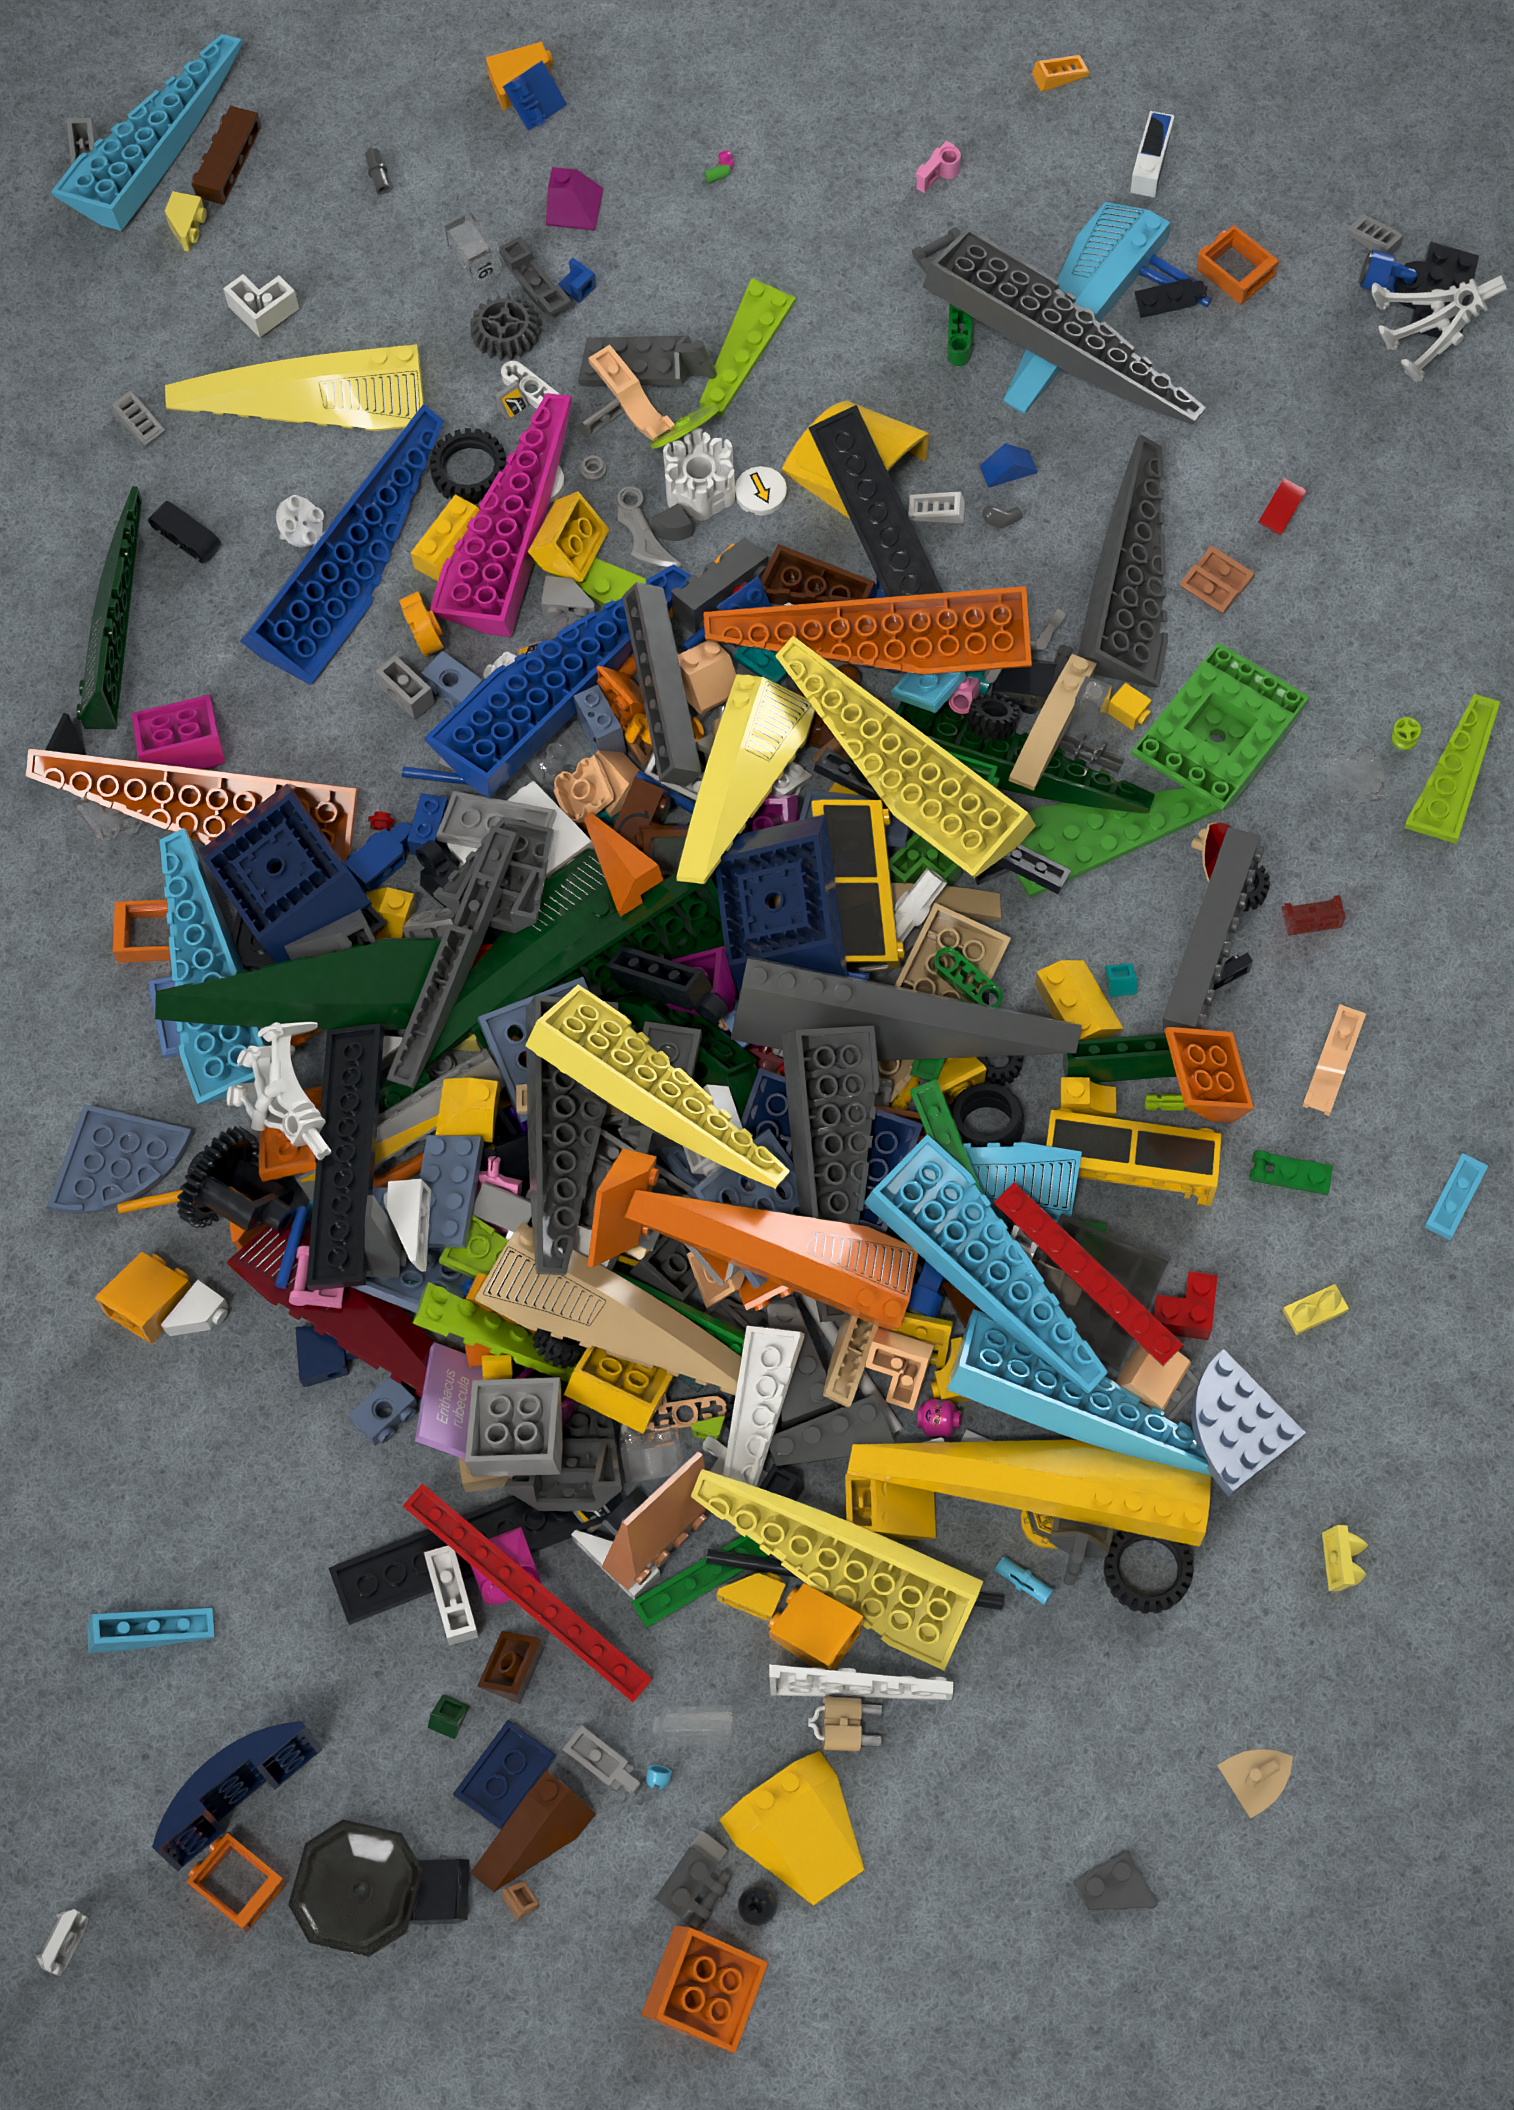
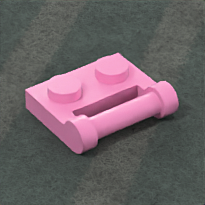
M309 1246L298 1247L296 1258L299 1260L294 1290L290 1292L289 1303L296 1306L308 1304L342 1308L345 1287L314 1290L313 1292L305 1291Z

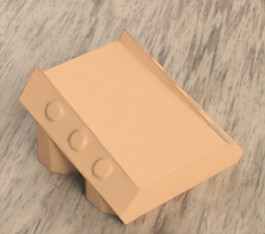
M596 754L591 758L581 760L573 774L563 771L555 778L554 793L559 806L574 823L584 822L589 812L594 815L598 814L614 800V792L603 765Z

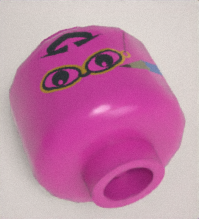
M930 1398L925 1401L924 1405L919 1406L918 1428H921L926 1436L948 1438L953 1435L955 1428H960L961 1411L956 1410L955 1403L952 1400Z

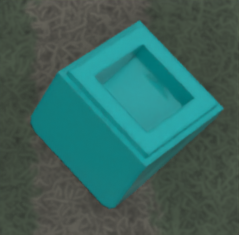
M1132 963L1105 966L1110 997L1137 994V977Z

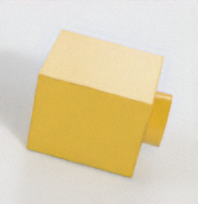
M1125 683L1109 701L1107 714L1134 731L1139 724L1143 726L1152 714L1150 712L1152 700Z

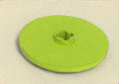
M712 403L703 406L673 422L675 429L672 431L667 430L659 435L658 439L654 442L650 440V447L655 449L664 446L699 427L719 410L717 404Z

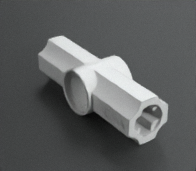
M926 868L910 891H905L894 906V919L898 942H903L914 926H919L925 920L931 909L930 905L947 884L946 880L934 870ZM882 927L878 932V936L884 941V933Z

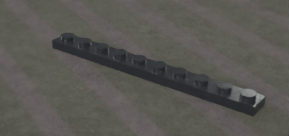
M828 747L815 763L814 772L870 800H881L883 806L888 808L852 759ZM1019 845L996 862V864L1056 894H1059L1072 871L1022 845Z

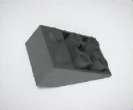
M359 909L284 947L290 959L293 960L306 956L308 958L323 955L322 953L332 950L334 952L350 949V946L362 944V946L376 943V940Z

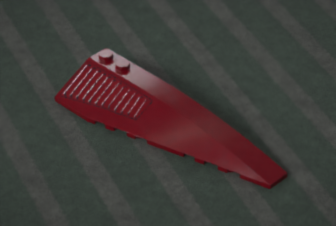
M307 1219L298 1247L310 1246L311 1223ZM293 1222L281 1234L267 1226L228 1260L227 1264L268 1302L275 1306L280 1303L290 1310L289 1315L297 1320L301 1317L315 1325L313 1330L321 1335L325 1334L337 1339L336 1344L377 1370L379 1367H382L391 1373L390 1378L401 1384L404 1381L417 1389L415 1394L422 1398L430 1347L434 1343L418 1325L413 1324L411 1317L400 1306L352 1287L344 1288L342 1308L308 1304L304 1306L293 1305L289 1303L290 1292L294 1290L299 1260L296 1256L287 1287L282 1289L275 1286ZM306 1286V1290H305V1291L313 1292V1291H310V1290L308 1289V1287Z

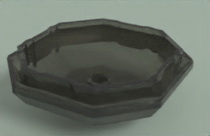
M343 1819L305 1843L288 1905L309 1943L370 1957L407 1933L424 1871L401 1832ZM363 1885L365 1887L364 1894L356 1896V1888Z

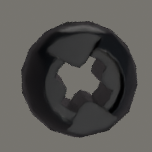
M749 1887L741 1894L738 1900L739 1915L750 1925H765L776 1914V1898L765 1887ZM757 1898L759 1902L765 1901L766 1904L762 1906L763 1912L750 1911L749 1908L752 1907L753 1899Z

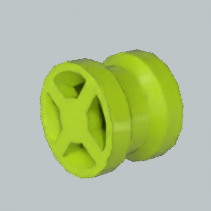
M1410 717L1400 718L1396 721L1391 734L1392 744L1400 750L1414 748L1421 734L1420 724Z

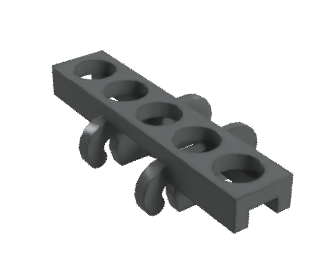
M1083 733L1079 739L1064 734L1057 748L1074 754L1076 758L1079 756L1089 760L1090 764L1094 762L1115 772H1119L1125 759L1105 751L1107 742L1104 741L1101 747L1093 750L1084 746L1087 734Z

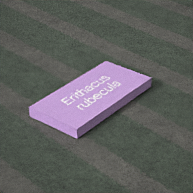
M435 1342L430 1347L415 1441L465 1459L472 1381L483 1380L482 1366L468 1368L466 1354Z

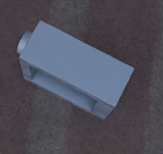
M599 685L574 695L580 726L595 754L598 750L622 752L627 756L622 727Z

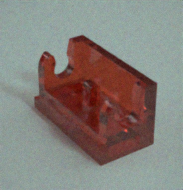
M1339 895L1333 896V899L1329 901L1292 906L1289 902L1284 903L1285 906H1282L1288 936L1342 928L1346 918Z

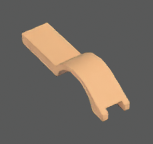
M611 345L588 358L589 364L618 398L626 415L641 433L654 442L658 439L659 435L667 430L672 431L675 429V424L667 415L662 416L652 406L639 380Z
M1339 1004L1302 1107L1307 1109L1311 1107L1324 1112V1115L1330 1116L1366 1013Z

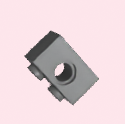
M396 655L375 671L379 687L414 720L435 704L431 687Z

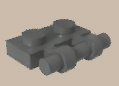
M689 1847L655 1897V1900L681 1919L687 1910H690L693 1915L687 1924L693 1929L698 1930L702 1922H707L711 1916L710 1910L718 1898H723L727 1892L726 1886L732 1877L721 1871L716 1880L712 1879L710 1876L717 1866L696 1849ZM703 1886H705L709 1891L701 1903L698 1904L695 1898Z

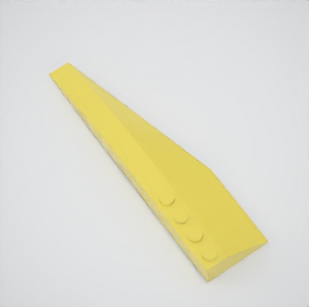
M794 636L775 655L894 817L972 877H977L1018 847L1036 826L1027 811Z

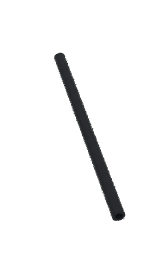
M708 1548L707 1564L798 1578L782 1566V1561L778 1559ZM979 1592L974 1606L1002 1610L1004 1595Z

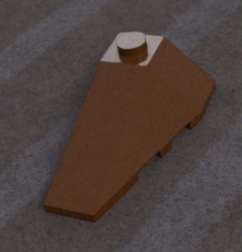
M546 1770L470 1873L492 1892H496L524 1874L534 1865L550 1857L557 1850L576 1840L596 1816V1813L570 1788Z

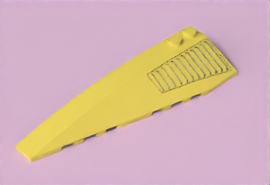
M417 344L321 354L267 362L165 385L167 409L192 412L209 411L220 415L228 413L248 418L249 416L261 417V419L294 423L312 422L322 426H327V424L340 425L342 428L353 429V427H358L369 431L405 428L424 404L421 363Z
M736 674L700 785L677 873V881L705 884L719 865L722 854L725 851H729L735 836L738 833L741 834L746 827L745 822L749 817L752 818L772 791L773 783L776 780L779 781L784 774L783 769L788 763H792L796 757V751L805 745L816 712L808 699L764 677Z

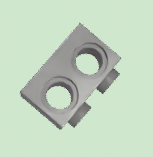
M448 907L413 913L402 927L405 937L441 938L442 940L447 925L453 924L456 913Z

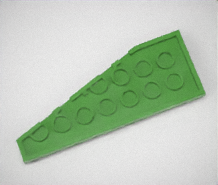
M1187 788L1151 792L1155 796L1148 814L1094 808L1069 803L1040 806L1028 812L1036 826L1020 845L1072 870L1067 879L1069 881L1222 811V809ZM1015 873L1029 899L1048 890Z

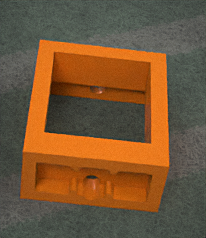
M1233 225L1227 231L1223 230L1211 245H1206L1198 253L1197 270L1242 305L1276 276L1279 260L1237 226ZM1231 247L1256 266L1240 282L1215 263Z
M167 900L115 902L113 954L118 963L171 961L169 946L129 947L131 918L167 917Z
M226 1833L224 1837L220 1836L212 1843L209 1848L211 1853L207 1858L193 1866L188 1874L190 1878L187 1883L248 1933L287 1885V1882L230 1834ZM232 1849L268 1877L239 1914H236L203 1886Z

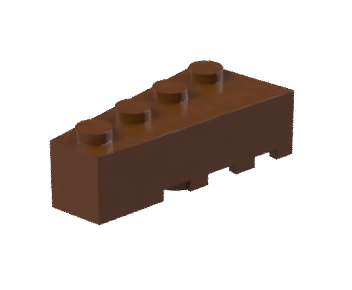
M780 544L777 545L760 580L769 602L778 605L786 603L798 605L848 601L876 597L875 581Z

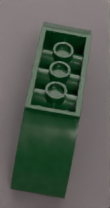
M630 992L607 1001L618 1003V1012L632 1022L631 1026L636 1025L639 1027L641 1032H643L645 1021L700 1029L702 1031V1038L693 1080L701 1088H704L707 1084L729 1087L741 1122L759 1070L756 1065L758 1059L735 1040H731V1037L718 1026L706 1021L700 1015L671 1009L665 1002L635 992Z

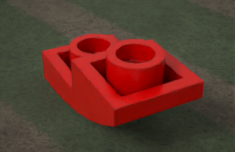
M1283 478L1258 523L1281 536L1307 490Z

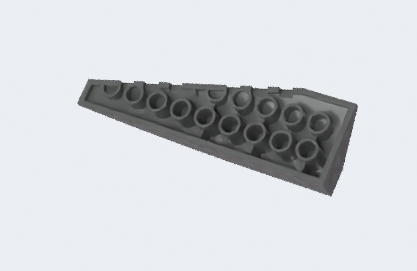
M1139 435L1107 529L1077 656L1097 663L1094 673L1096 675L1157 688L1160 684L1168 645V633H1160L1161 622H1167V611L1162 610L1163 599L1167 597L1166 587L1163 584V575L1166 574L1165 535L1161 534L1164 513L1161 512L1160 501L1163 499V489L1160 487V478L1163 476L1162 446L1143 435Z

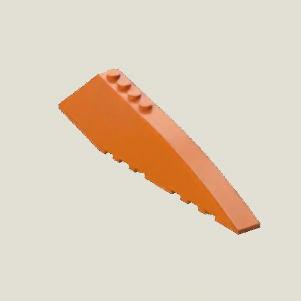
M1026 586L704 612L705 639L780 651L790 638L794 636L823 659L920 675L1032 667Z
M38 749L28 750L26 770L27 777L121 811L124 814L173 832L185 828L189 838L206 845L288 783L343 862L346 861L351 852L360 788Z

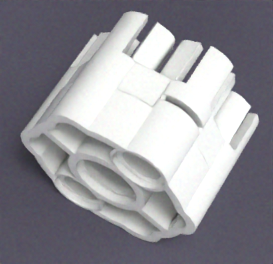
M695 428L691 431V434H686L684 443L680 440L673 441V452H671V445L669 443L665 445L663 454L667 504L669 507L679 503L686 515L692 516L696 520L704 521L735 502L733 449L729 440L725 439L724 448H722V438H714L710 443L709 434L706 432L702 433L700 428Z

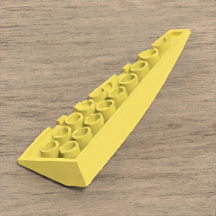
M579 984L537 1020L525 1046L624 1113L695 1153L775 1189L788 1176L790 1170L764 1146L758 1147L755 1145L752 1135L745 1128L739 1130L730 1121L732 1116L725 1109L719 1111L712 1104L714 1099L681 1068L674 1069L670 1065V1058L663 1051L656 1052L648 1044L650 1039L643 1032L637 1034L630 1027L632 1022L626 1016Z
M701 1470L690 1497L721 1520L726 1519L736 1527L735 1530L744 1537L746 1535L760 1545L759 1548L768 1555H774L782 1561V1566L806 1584L861 1614L864 1617L863 1626L868 1630L871 1628L882 1636L881 1640L886 1644L939 1669L945 1670L983 1584L982 1580L816 1508L719 1474Z

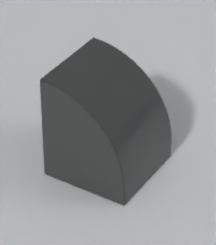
M679 503L651 517L652 530L662 539L680 541L693 536L692 522Z

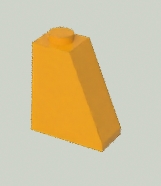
M542 41L486 57L487 72L502 110L513 105L502 86L540 61H543L551 75L550 66L553 65V58L550 50L545 51Z

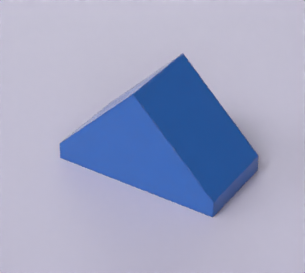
M1006 443L980 464V469L988 488L1038 472L1029 450Z

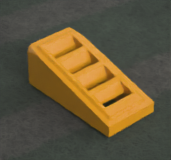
M1080 55L1036 61L1032 76L1042 92L1087 77L1090 72ZM1074 64L1076 70H1073L1070 65Z

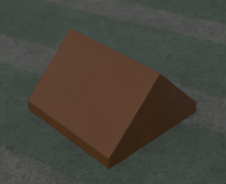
M501 1631L477 1686L520 1704L544 1651L541 1639Z

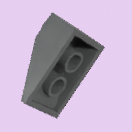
M665 1235L657 1242L654 1251H649L627 1275L681 1302L698 1284L687 1254L691 1251L684 1243Z

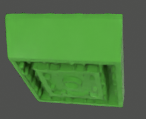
M1218 642L1133 748L1131 755L1218 808L1225 810L1234 806L1292 730L1310 697ZM1219 735L1224 741L1214 742L1210 736Z

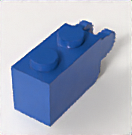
M401 822L389 832L384 828L379 833L373 834L361 849L353 851L347 857L344 864L365 892L378 888L405 864L406 856L404 851L409 848L407 839L411 829V825L408 822Z

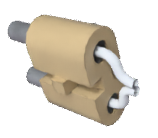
M824 1696L823 1705L819 1706L815 1710L814 1716L808 1719V1727H812L815 1736L822 1740L823 1750L860 1751L861 1745L881 1746L882 1739L880 1735H861L862 1727L860 1726V1720L862 1715L881 1716L882 1706L862 1704L861 1698ZM821 1710L823 1721L822 1736L819 1734L817 1725L811 1723L818 1719Z

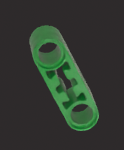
M950 303L947 358L954 366H964L970 361L972 316ZM958 323H963L962 333H957Z
M944 947L937 951L933 968L938 976L969 1002L987 1005L983 1002L982 995L985 993L994 994L997 1002L988 1006L1000 1008L1003 993L994 982L955 949ZM950 957L954 961V966L943 968L939 964V959ZM959 966L962 967L960 974L957 972ZM973 977L972 984H963L964 978ZM976 988L979 989L977 995L974 994Z

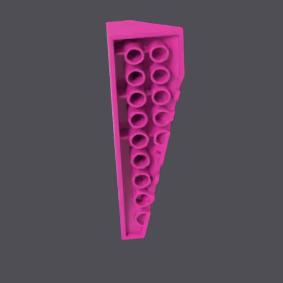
M545 394L530 419L532 423L527 431H523L518 439L520 443L514 453L511 452L506 459L507 464L502 472L499 471L481 501L479 512L475 518H471L467 525L468 530L462 540L459 539L454 546L455 551L450 559L447 558L442 567L429 611H433L435 616L485 634L512 637L534 562L528 550L546 518L572 401L571 396Z

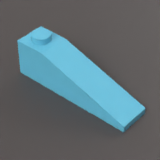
M212 1608L92 1614L87 1622L88 1652H117L214 1638Z

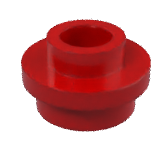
M376 811L374 815L368 817L370 829L382 831L384 828L388 832L391 831L392 825H395L396 820L390 818V813Z

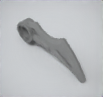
M634 486L621 489L617 496L619 506L618 522L626 526L633 535L634 547L630 556L654 566L667 568L674 564L681 568V563L657 540L641 511L644 499L640 489ZM628 496H634L638 499L637 503L632 506L626 505L623 500Z

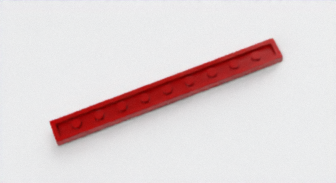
M423 1483L403 1505L408 1512L631 1702H634L651 1682L652 1678Z

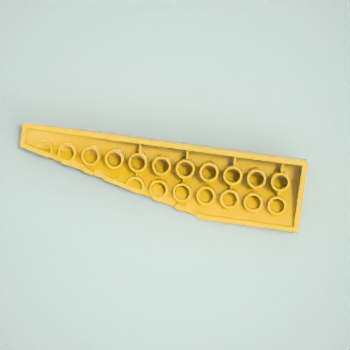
M1077 1439L853 1444L847 1474L1198 1547H1200L1206 1534L1210 1506L1211 1475L1125 1455Z

